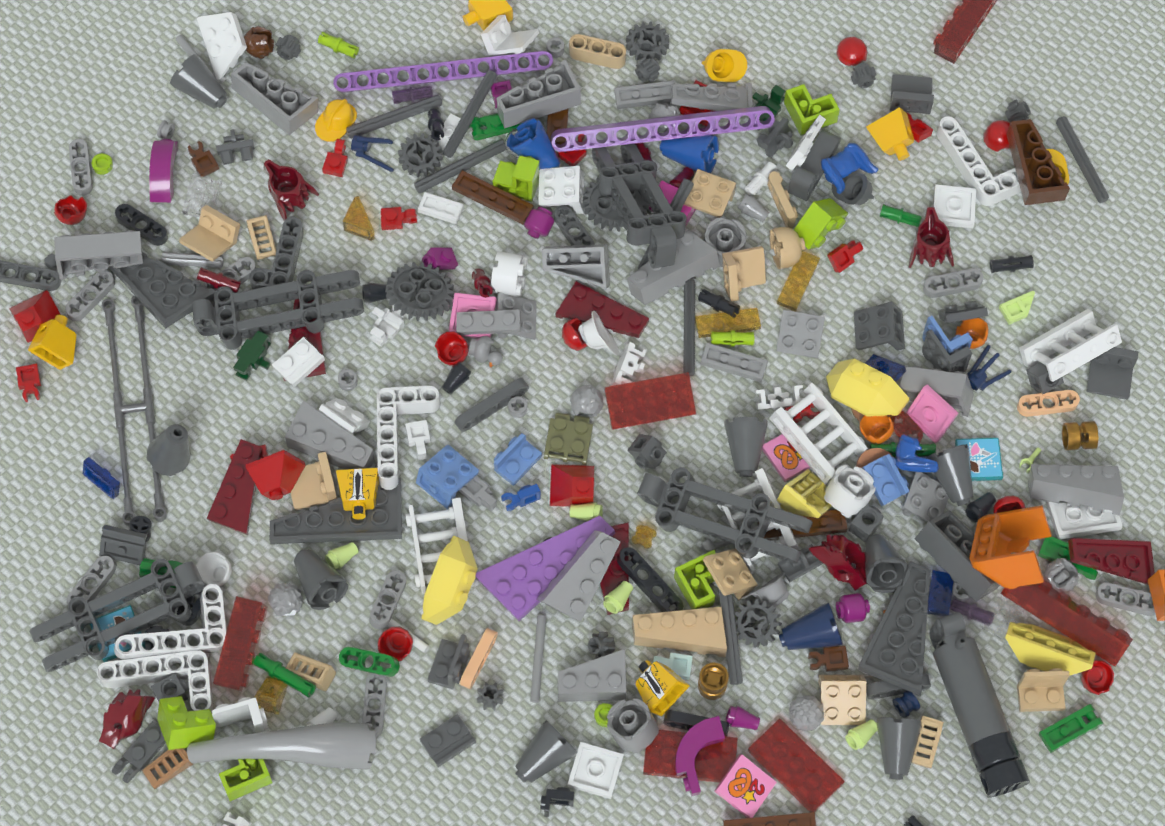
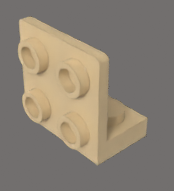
M697 169L692 181L694 186L684 205L721 218L728 202L733 200L736 183Z
M205 205L201 209L199 224L182 236L179 243L206 259L214 261L237 243L240 223Z
M762 246L722 253L724 288L731 302L739 300L738 292H741V288L766 283L764 248Z
M326 452L318 453V462L305 466L292 489L291 497L295 510L326 504L328 501L337 499Z
M736 548L703 558V562L724 596L734 593L736 598L741 600L758 585Z
M1054 668L1045 672H1040L1039 669H1030L1024 672L1017 685L1019 712L1064 711L1066 707L1063 686L1070 676L1069 671Z
M819 674L818 684L821 688L820 703L823 704L824 720L821 722V725H861L866 723L867 681L864 675Z

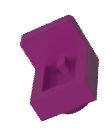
M510 80L493 83L490 88L495 109L497 108L496 98L512 90Z
M432 247L422 258L424 267L432 264L433 270L437 267L440 268L439 270L455 269L458 266L452 247Z

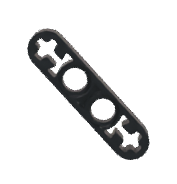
M626 547L621 550L617 556L618 565L661 612H671L669 607L673 604L676 605V608L672 611L683 610L682 600L635 549ZM630 555L631 560L626 562L624 560L625 556ZM638 563L639 565L633 570L632 567ZM638 570L646 571L648 579L643 580L639 578ZM653 586H659L663 590V595H655L652 591ZM668 596L669 598L663 603L662 600Z

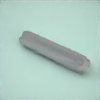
M163 252L161 255V262L166 265L222 268L224 263L223 256L210 261L200 254Z

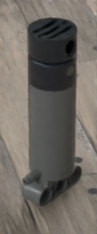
M960 612L937 618L929 634L932 645L935 648L933 657L978 773H981L979 777L988 798L996 797L1022 788L1029 784L1030 780L1022 759H1020L1019 751L976 641L973 637H966V626L963 616Z

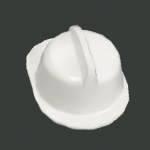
M592 311V318L578 327L583 341L590 348L601 349L607 347L614 355H619V349L614 339L604 327L599 315Z

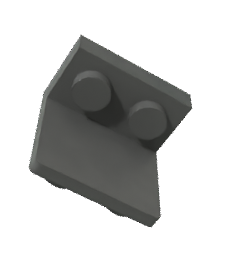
M893 74L890 111L900 107L905 112L930 114L934 102L932 78Z
M892 301L854 312L857 350L886 343L893 346L897 351L905 349L903 312Z
M932 329L927 331L922 353L925 359L930 360L933 364V368L946 372H966L972 356L969 347L958 348L949 355Z
M1113 347L1090 360L1087 392L1128 400L1130 397L1133 368L1138 360L1139 351Z
M461 635L459 643L445 639L441 640L427 679L429 683L452 690L456 683H460L463 671H461L462 664L467 663L470 655L466 635Z

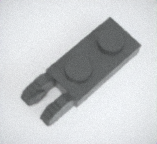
M152 721L123 754V758L119 759L111 770L112 773L118 775L130 763L132 767L123 777V781L129 783L139 771L141 772L166 743L161 728Z

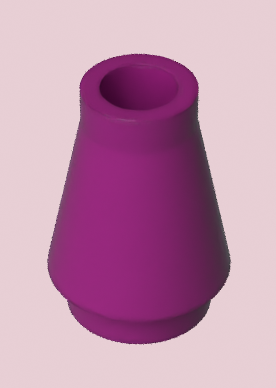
M736 705V707H729L725 722L729 723L730 727L757 730L760 717Z

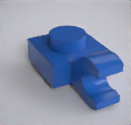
M537 484L532 486L526 485L517 492V495L512 493L503 494L501 500L502 502L511 500L512 503L506 505V510L512 511L517 506L523 507L540 500L541 491Z

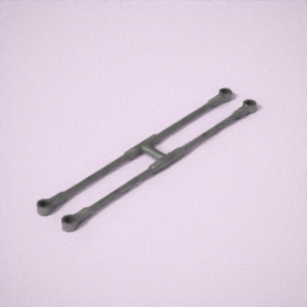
M135 295L132 297L131 303L135 310L136 322L138 323L144 381V403L122 404L113 330L115 304L111 299H105L102 302L109 334L114 384L113 401L116 428L119 435L125 496L123 499L124 514L122 519L127 526H129L130 521H127L126 518L136 516L133 513L132 498L129 491L123 431L125 428L124 414L145 411L150 443L155 439L152 391L149 387L143 330L144 305L142 303L135 304L138 301ZM108 304L112 305L110 308H105ZM153 470L155 487V509L153 510V515L156 521L162 522L166 520L167 513L164 509L163 496L160 492L159 473ZM158 512L164 513L162 516H156Z

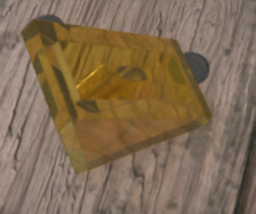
M356 196L343 219L344 231L372 241L375 239L374 229L359 196Z
M267 676L254 698L256 697L259 709L264 708L266 712L279 715L288 685L277 678L273 679Z

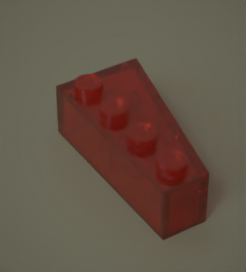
M236 596L213 680L214 685L242 692L243 687H247L250 676L247 673L249 667L253 665L255 659L254 650L256 644L259 643L261 627L267 614L268 607L262 602Z

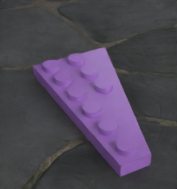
M601 516L595 517L477 572L475 578L520 621L540 603L536 599L540 594H543L550 582L559 575L568 561L570 562L594 531H601L612 537L615 534V530Z

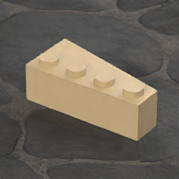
M721 607L639 614L632 617L634 645L660 649L670 648L681 652L685 650L697 652V654H714L718 657H726L727 645Z

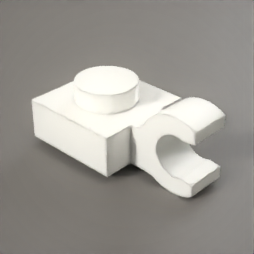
M427 420L406 423L409 446L416 445L418 461L427 459L425 444L431 443Z

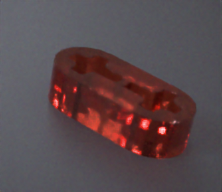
M901 411L898 416L890 415L894 423V432L899 438L902 434L908 436L909 434H917L916 438L921 443L923 431L906 412ZM896 418H897V419H901V418H902V419H903L902 424H901L900 422L895 423V419H896Z

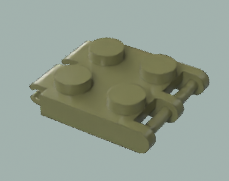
M556 413L555 419L550 418L544 459L548 460L549 457L562 459L563 462H582V465H586L593 424H589L590 418L575 415L574 421H570V414ZM549 451H550V452H556V453H563L564 455L551 454V453H549ZM570 454L576 456H583V458L571 457L568 455Z

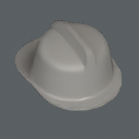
M785 572L774 577L759 590L741 599L753 595L757 599H761V603L769 601L768 607L779 605L789 596L787 586L782 578Z

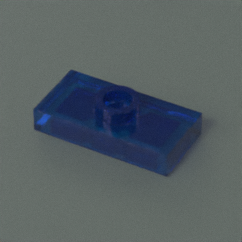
M875 354L865 362V364L890 376L895 382L906 372L904 365Z
M90 457L86 458L83 461L82 474L111 499H115L119 495L120 482L111 476L107 469L102 468Z
M932 571L927 614L949 615L954 582L949 573Z

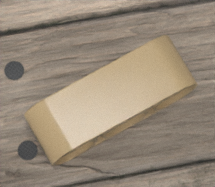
M581 34L573 35L569 40V55L572 59L613 69H620L626 63V48L623 44Z

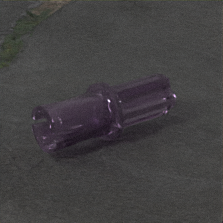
M430 86L415 89L409 87V89L392 91L394 104L409 101L414 103L416 99L433 96Z
M953 599L950 604L952 611L960 612L962 615L967 616V619L970 621L975 620L987 626H990L993 622L995 614L977 607L975 603L970 605Z

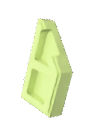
M1034 290L999 305V309L1009 325L1028 316L1035 295Z

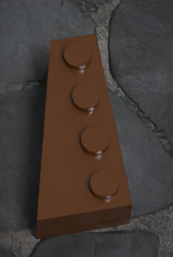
M1031 119L1011 121L1007 131V138L1024 205L1064 201L1070 188L1067 182L1065 183L1062 179V173L1059 168L1053 163L1049 150H1046L1043 140Z

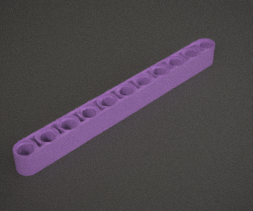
M547 51L349 72L338 74L334 78L333 84L337 91L345 93L480 78L486 74L478 70L480 62H486L489 65V70L495 72L497 76L542 71L552 65L553 57ZM539 56H547L549 60L547 66H541L538 63ZM522 57L529 61V66L525 69L518 65V60ZM500 60H506L509 63L507 70L502 71L498 68ZM459 65H467L469 73L467 75L459 74ZM442 66L447 67L449 75L447 77H440L437 72L438 68ZM422 68L429 72V77L425 80L420 79L417 75V72ZM400 71H406L409 74V79L401 82L398 80L397 74ZM380 73L388 75L389 81L386 84H380L377 81ZM365 75L368 77L369 82L366 86L358 85L357 79L359 76ZM342 77L346 78L349 82L348 86L344 89L337 86L338 79Z
M758 106L558 129L552 133L551 142L555 150L564 152L765 129L773 125L775 118L768 107ZM768 113L769 118L766 121H760L759 117L761 114ZM741 116H749L748 122L744 124L739 123ZM721 118L729 119L725 126L718 125ZM701 120L708 121V125L705 128H699L698 124ZM680 123H688L687 129L683 131L678 130ZM660 125L668 126L667 131L664 133H659L657 129ZM640 127L647 128V132L644 135H638L637 130ZM619 130H626L627 134L625 137L619 138L616 136ZM599 132L607 134L603 140H598L596 135ZM579 134L586 135V139L583 142H577L575 138ZM563 136L566 138L564 144L558 145L555 143L556 138Z

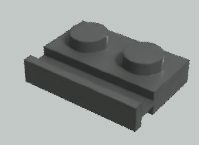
M977 301L965 302L964 306L958 307L956 304L946 305L944 309L938 310L939 318L946 321V323L988 316L987 307L977 303Z
M104 525L102 527L103 532L99 556H109L114 560L140 565L141 561L145 558L147 534Z
M458 714L420 738L421 744L434 760L437 767H440L476 743V740L472 737Z

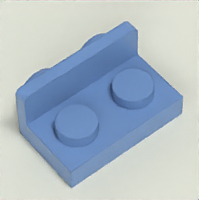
M521 433L518 437L512 438L504 452L501 451L494 458V471L514 486L542 457V453L526 441V435Z
M886 454L862 467L874 480L873 486L876 487L874 494L881 506L910 492L906 478L901 476L895 465L896 460L890 454Z

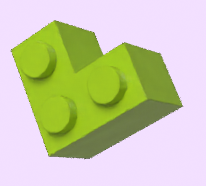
M805 84L786 90L784 105L800 136L807 132L819 115L826 119L821 128L837 123L840 109L832 94L812 100Z
M519 156L517 164L510 161H500L493 179V186L520 199L532 202L539 184V160L530 156Z
M831 198L814 201L794 230L798 233L799 238L804 239L807 249L819 248L826 241L825 236L828 232L839 230L846 222L845 218L849 213Z
M715 550L675 568L674 579L691 610L709 608L714 605L715 594L709 584L715 580L703 562V558L716 554Z
M182 696L159 700L157 720L168 750L187 748L190 743L214 739L216 723L210 709L187 711Z
M238 759L240 765L219 773L230 801L272 784L270 774L263 759Z

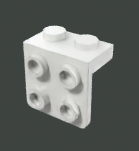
M245 697L238 700V703L231 705L221 704L211 711L216 728L247 719H252L255 733L265 732L264 729L268 728L264 708L259 709L256 697L252 699Z

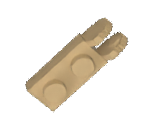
M772 171L768 177L767 185L785 226L793 228L795 227L796 218H798L796 208L791 206L789 193L781 185L783 181L782 176H780L781 174Z

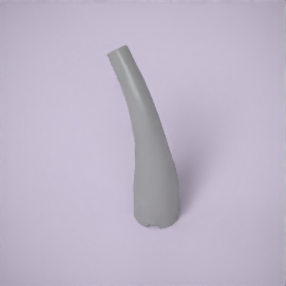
M333 722L190 743L187 747V756L192 764L238 759H272L313 764L328 768L368 770L373 762L368 760L370 753H375L376 750L375 731L369 730L372 727V724Z

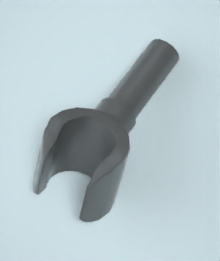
M49 254L44 259V264L50 269H53L56 265L55 254Z

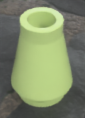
M597 502L578 505L571 504L570 506L571 518L589 521L603 515V506L597 504Z
M350 542L347 545L329 550L328 554L325 555V561L335 570H340L353 556L359 553L358 548L353 542Z
M623 581L604 597V607L613 614L622 611L633 590V586L629 582Z
M870 719L866 723L848 730V734L845 736L848 745L854 750L862 749L878 731L877 723Z

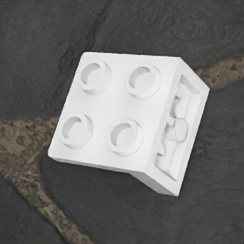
M499 15L481 33L489 56H502L507 53L514 52V54H520L524 52L525 48L534 41L539 31L534 29L511 32L506 16Z
M580 166L540 169L539 206L570 205L576 214H584V175Z

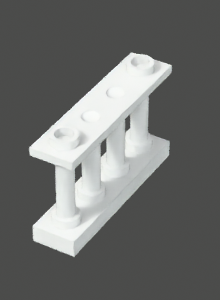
M1087 309L1019 347L1026 367L1030 368L1041 362L1047 367L1050 381L1054 382L1122 343L1117 324L1102 329L1096 326L1093 311ZM1089 333L1095 334L1094 336L1088 339L1083 338ZM1073 342L1078 344L1071 349L1066 348V346ZM1056 352L1060 354L1053 359L1049 358V356Z
M811 383L803 391L806 395L805 398L788 411L784 410L781 406L769 419L821 481L826 484L832 479L836 472L835 467L853 452L859 457L868 448L864 440L855 434L824 397L822 390ZM813 403L820 413L803 427H798L793 421V417ZM826 419L834 430L816 444H813L808 439L807 434ZM841 436L848 446L831 460H826L821 454V450Z
M763 468L755 471L757 479L754 480L755 482L732 492V494L744 497L757 490H763L764 494L773 502L774 507L782 510L771 482ZM767 502L760 503L758 509H764L767 506ZM718 505L720 510L724 509L731 528L739 530L736 523L743 520L746 513L738 512L732 515L730 508ZM770 522L767 531L780 528L782 536L779 537V540L775 541L776 543L800 550L791 528ZM744 544L743 550H748L746 545ZM758 552L755 557L750 559L742 555L740 556L746 566L753 572L756 570L753 561L766 554Z
M461 498L452 499L453 507H449L448 510L415 515L413 505H408L409 513L405 514L407 527L412 526L419 574H415L416 588L421 587L422 594H425V584H429L432 574H423L422 564L438 561L441 552L420 555L419 543L451 539L453 536L468 541ZM447 518L455 520L456 527H452V530L417 535L416 523Z

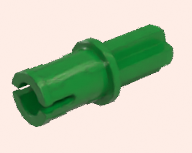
M883 204L880 217L896 221L897 224L902 222L919 227L922 217L903 211L904 208H893Z

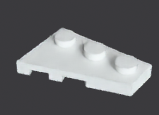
M821 115L817 117L796 145L786 164L789 169L793 170L796 165L800 167L807 158L810 148L814 144L812 141L826 120Z
M1046 502L1057 539L1059 540L1122 530L1123 525L1120 516L1112 514L1110 510L1102 509L1099 512L1092 510L1093 507L1079 505V507L1070 506L1071 504Z

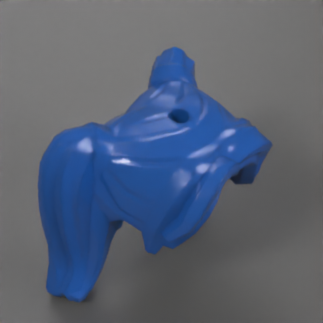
M849 143L843 151L835 156L821 160V167L828 182L835 185L838 194H841L845 189V183L842 178H845L852 172L861 169L866 173L875 174L878 171V168L871 163L862 148L855 143Z
M902 434L896 447L895 465L897 468L913 472H937L939 467L936 461L916 456L915 452L922 450L918 439Z

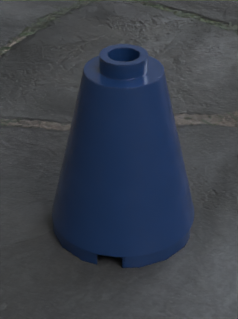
M824 603L781 629L782 634H779L782 647L787 646L788 650L833 647L843 644L830 603Z

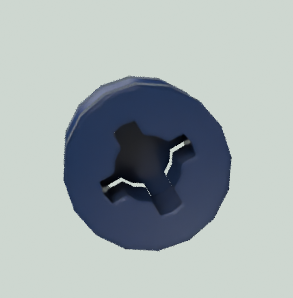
M908 690L903 693L902 697H896L892 700L896 711L903 718L909 717L912 711L920 709L917 698Z

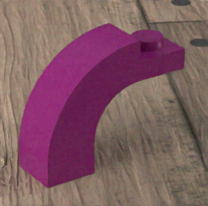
M162 139L160 141L154 140L149 169L150 202L171 203L174 196L173 167L178 151V141Z
M719 716L703 720L694 725L679 744L675 760L676 776L686 775V778H682L685 791H690L691 796L701 793L694 764L696 755L702 748L725 740Z

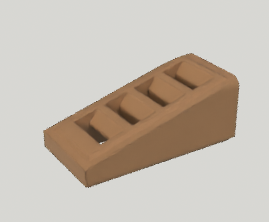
M184 748L167 750L144 768L142 772L155 790L193 764L189 761ZM178 754L182 758V761L180 763L175 757ZM170 759L175 765L173 768L167 762ZM162 764L168 771L166 774H164L159 767ZM154 769L160 776L158 780H156V778L151 772Z

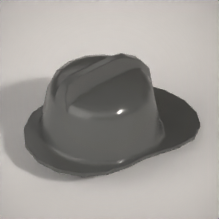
M857 171L842 178L845 183V189L841 194L836 192V187L832 184L833 195L838 200L847 204L862 205L869 199H874L871 182L867 180L864 174Z

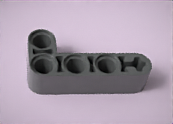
M822 129L801 167L797 166L789 183V194L808 201L824 173L821 167V160L834 156L841 142V137Z
M292 216L285 219L272 270L256 268L251 271L249 279L252 290L277 285L278 283L293 282L303 240V227L299 218ZM288 246H292V247H293V248H291V249H285V248L288 247ZM284 264L289 265V266H287V267H285V268H282V267H281V266L284 265ZM257 280H264L261 283H256Z

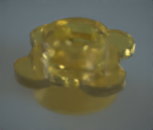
M638 525L636 527V534L631 540L633 544H640L645 549H649L652 547V540L656 537L657 533L648 526Z

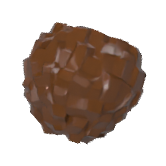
M258 25L257 27H252L244 35L247 45L246 51L251 56L263 59L273 52L274 39H272L271 30Z

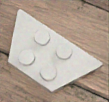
M232 12L197 18L215 77L220 83L226 80L224 75L229 67L234 68L238 58L247 48L237 15Z

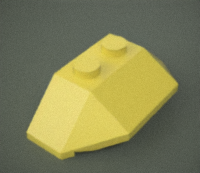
M855 358L837 362L826 376L831 398L865 416H885L890 414L898 416L910 401L909 397L890 376Z
M809 469L787 483L777 498L780 507L784 511L814 518L821 517L832 507L824 499L826 484Z
M453 536L451 542L440 553L424 595L421 619L438 625L462 611L478 570L468 541Z
M1009 623L1005 638L1020 663L1042 671L1060 668L1063 671H1069L1070 675L1092 668L1095 652L1088 650L1078 641L1033 624Z

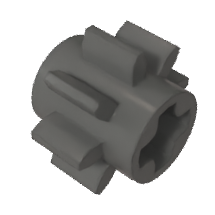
M286 35L283 38L279 37L275 44L277 46V54L285 60L293 59V57L297 58L301 52L299 40L292 35Z
M644 56L637 62L635 73L641 81L649 80L651 83L658 78L660 66L654 58L647 60Z
M867 63L856 65L853 69L854 71H852L851 79L853 85L858 84L860 88H868L876 80L875 68L869 67Z
M1016 99L1008 104V110L1005 111V114L1010 123L1011 121L1029 119L1028 116L1031 114V111L1026 102H1018Z
M608 632L592 634L593 638L588 642V649L590 654H596L595 659L614 652V637H608Z
M485 682L483 689H477V693L481 695L477 698V703H483V710H486L488 707L495 711L497 704H503V699L500 696L504 695V690H498L496 682L493 685H488ZM491 693L494 698L490 699L487 694Z

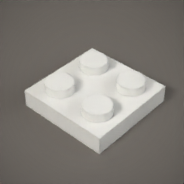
M935 184L933 207H935L938 219L946 226L973 229L975 223L976 189Z
M580 742L567 787L611 799L624 754Z

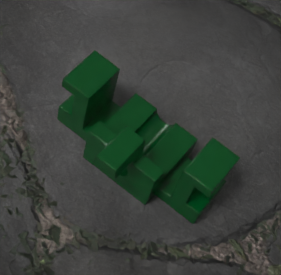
M775 85L771 90L769 99L767 94L762 96L755 92L752 98L758 103L754 107H768L775 118L781 111L780 105L784 101L785 97L783 95L786 91ZM761 114L759 120L766 121L769 118V114Z
M257 330L251 340L247 339L236 355L238 361L233 367L237 371L235 374L237 377L247 381L251 375L250 366L255 370L259 366L268 370L270 363L265 361L264 358L271 345L268 342L269 335Z

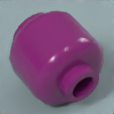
M542 207L532 209L524 223V227L528 230L527 234L536 239H539L540 236L547 237L555 221L552 217L553 213Z
M860 593L842 595L839 601L836 602L837 617L842 619L844 623L864 621L866 614L870 612L869 601L867 599L864 600Z

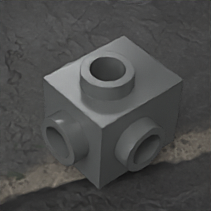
M639 434L627 450L635 459V463L643 469H656L667 454L658 439Z

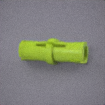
M321 32L319 35L318 43L333 49V52H340L353 59L356 58L359 52L358 46L343 41L344 39L341 37L336 38L326 32Z
M730 330V332L711 331V344L730 345V347H735V345H754V332H735V330Z

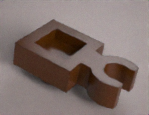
M198 141L199 149L193 150L189 145L188 151L190 156L193 157L191 158L193 166L200 178L219 170V166L210 150L204 152L202 142Z
M846 645L823 648V654L816 651L808 654V659L815 658L818 661L816 664H810V670H818L821 666H825L826 672L848 670L849 668Z

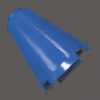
M533 118L523 122L516 128L518 132L515 135L511 133L508 137L507 146L518 156H530L539 160V170L559 167L560 160L540 120L536 121Z
M713 135L662 140L660 151H662L663 156L696 172L699 169L711 174L717 161L713 158L714 152L718 153L719 141L718 137Z

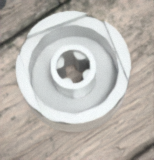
M498 251L495 257V261H498V264L493 267L492 293L498 294L499 292L515 297L521 296L526 282V277L523 276L524 269L527 268L528 257Z
M843 465L836 470L825 490L824 499L840 511L843 516L852 517L857 515L869 503L876 487L873 486L874 480L868 472L860 467L855 466L853 469L847 468L848 465Z

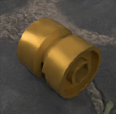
M1095 421L1082 422L1080 425L1077 422L1063 424L1062 441L1065 450H1079L1080 446L1083 449H1097L1099 437Z
M709 663L701 669L698 690L704 698L716 700L725 694L729 680L727 669L719 663Z

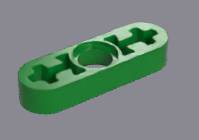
M345 647L339 654L340 664L355 670L393 677L400 668L399 661L395 657L381 653ZM348 655L358 657V662L347 660ZM372 656L373 664L371 667L366 668L365 660L367 657ZM381 662L386 664L390 663L391 668H384L380 666Z

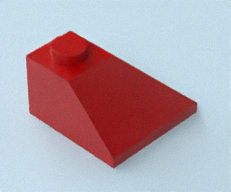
M48 290L9 308L27 343L33 340L41 324L52 319L55 320L56 315H61Z
M281 450L246 464V469L261 495L271 500H279L284 495L291 493L306 465L303 460L285 450Z
M551 464L550 506L570 507L571 504L593 503L594 466Z

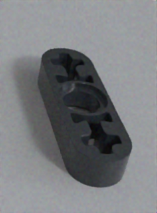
M121 204L115 209L118 223L129 230L140 231L141 237L151 244L160 246L168 240V234L164 226L128 204ZM128 212L129 217L126 215H124L123 217L121 216V213L126 214ZM139 221L147 222L146 227L143 229L137 228L136 224ZM161 232V234H162L161 237H160V236H157L156 238L154 237V233L159 234V233Z
M667 710L663 723L669 727L689 731L697 723L709 718ZM720 720L724 736L727 737L729 723Z

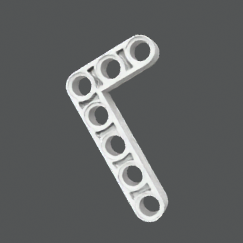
M950 116L941 119L937 130V137L969 187L976 189V198L982 205L991 206L1021 192L1015 168L993 177L957 120Z
M433 386L388 387L378 391V476L380 486L383 489H394L399 482L397 415L436 412L440 407L439 391Z
M209 584L204 587L200 595L203 629L123 635L115 643V655L120 659H133L196 650L204 653L219 651L222 649L227 638L221 588L216 584ZM209 591L214 592L217 599L209 600L205 594ZM208 614H217L219 621L211 622L208 619ZM210 636H219L221 643L213 644L210 641ZM195 637L199 644L191 646L188 644L187 639ZM166 639H173L176 642V647L168 648L164 641ZM150 641L153 643L154 648L152 650H145L142 647V642ZM123 642L128 643L131 650L123 652L119 649V644Z
M196 650L102 663L97 668V676L101 684L106 688L156 683L173 674H176L178 680L188 678L192 710H198L197 706L200 703H207L208 705L205 709L214 710L210 664L206 654L202 651ZM198 660L204 661L200 667L193 666ZM175 663H180V664H181V667H180L179 669H177V670H172V669H171V667H172L173 664H175ZM152 666L159 667L154 673L148 672ZM129 669H136L135 674L131 676L126 675ZM114 672L112 677L108 679L103 678L105 673ZM198 682H206L203 688H195Z

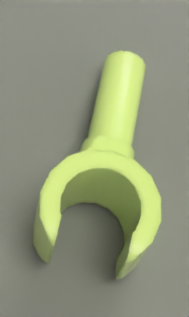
M1036 448L1029 458L1022 459L1019 468H1021L1022 464L1026 463L1030 466L1026 473H1029L1031 464H1033L1041 449Z

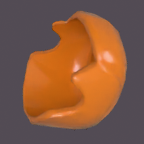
M981 318L963 320L961 325L957 326L955 335L960 334L962 336L969 333L973 339L969 349H976L983 346L987 341L988 324Z
M864 415L860 420V431L867 441L873 444H881L892 436L894 423L887 415Z

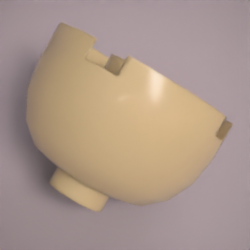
M778 227L770 230V247L774 249L775 256H773V260L777 269L794 266L799 262L802 250H805L804 239L799 238L798 233L792 228Z

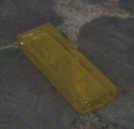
M802 251L799 262L793 266L777 300V305L795 312L797 311L820 261L819 257Z
M757 308L740 310L736 317H731L724 312L695 316L698 338L711 337V331L730 332V330H735V332H746L761 329Z

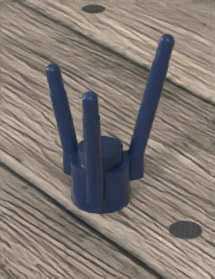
M359 135L353 136L351 150L356 152L357 157H362L390 172L394 171L388 165L364 154L365 151L369 152L371 143L393 144L392 140Z
M990 345L986 346L972 369L967 373L971 387L975 391L979 388L983 391L987 386L1012 372L1007 370L986 381L987 374L985 371L1000 356L999 353H996L981 369L978 368L991 348Z

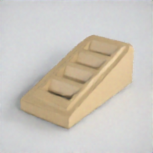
M267 215L246 220L257 260L275 256L276 247ZM263 225L265 227L264 229L256 231L253 230V228ZM262 233H266V234H267V236H263V237H259V238H256V237H255V235H258V234H262ZM269 240V243L262 245L257 244V242ZM271 247L272 250L264 253L259 252L260 249Z
M294 652L285 667L315 684L316 688L327 691L336 675L331 665ZM299 661H301L302 664L300 665L298 671H296L295 669ZM309 665L308 670H307L306 673L304 674L305 669H306L307 666Z
M922 716L920 719L922 728L912 763L931 769L944 722ZM924 727H927V728H930V729H934V730H936V731H932V730H929V729H925ZM921 735L933 737L934 740L923 738ZM919 743H920V744H923V745L930 746V747H932V748H931V750H930V749H926V748L920 747V746H919ZM916 753L929 755V759L917 756Z

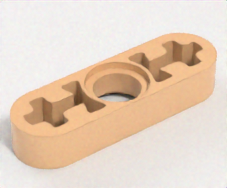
M1073 390L1024 395L1018 402L1017 410L1025 417L1070 412L1077 408L1080 397ZM1066 397H1069L1070 400H1073L1072 404H1069L1068 401H1065ZM1043 400H1052L1054 406L1051 408L1045 407ZM1025 402H1027L1028 405L1031 406L1030 409H1027V406H1024Z
M489 628L485 630L461 677V686L468 689L473 687L494 646L498 632Z

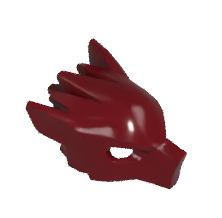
M269 159L264 162V170L269 175V192L284 221L287 219L285 209L295 212L293 206L300 209L306 207L304 199L308 201V192L319 196L316 189L306 182L295 168L279 166Z
M935 207L927 208L925 220L916 232L908 268L912 267L916 255L920 264L923 265L924 260H926L929 267H935L937 260L942 264L946 255L950 265L954 266L949 230L938 219Z
M828 534L826 535L827 542L822 541V545L809 548L811 553L826 566L833 578L849 583L855 591L867 584L865 552H862L859 544L854 543L843 535L831 536ZM852 563L856 564L855 569L852 567Z
M137 689L134 693L132 690H129L127 695L119 692L112 703H110L108 712L104 713L103 730L99 742L115 749L121 740L136 734L141 728L145 712L151 707L155 698L153 696H141L140 689Z

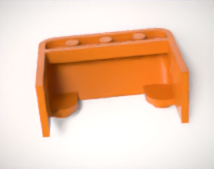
M1043 505L981 517L977 522L969 558L972 567L1000 586L1008 589L1043 583L1044 579L1035 551L1023 552L1029 546L1030 540L1052 536Z

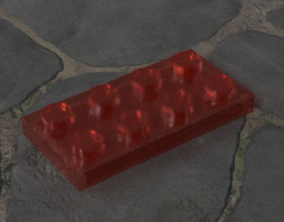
M689 372L604 387L612 430L696 414Z
M780 718L748 748V752L809 812H816L845 783Z
M659 730L653 742L645 749L643 775L686 778V775L676 776L675 760L679 744L687 732ZM725 736L723 742L708 745L698 752L694 762L698 780L721 782L736 760L737 737Z

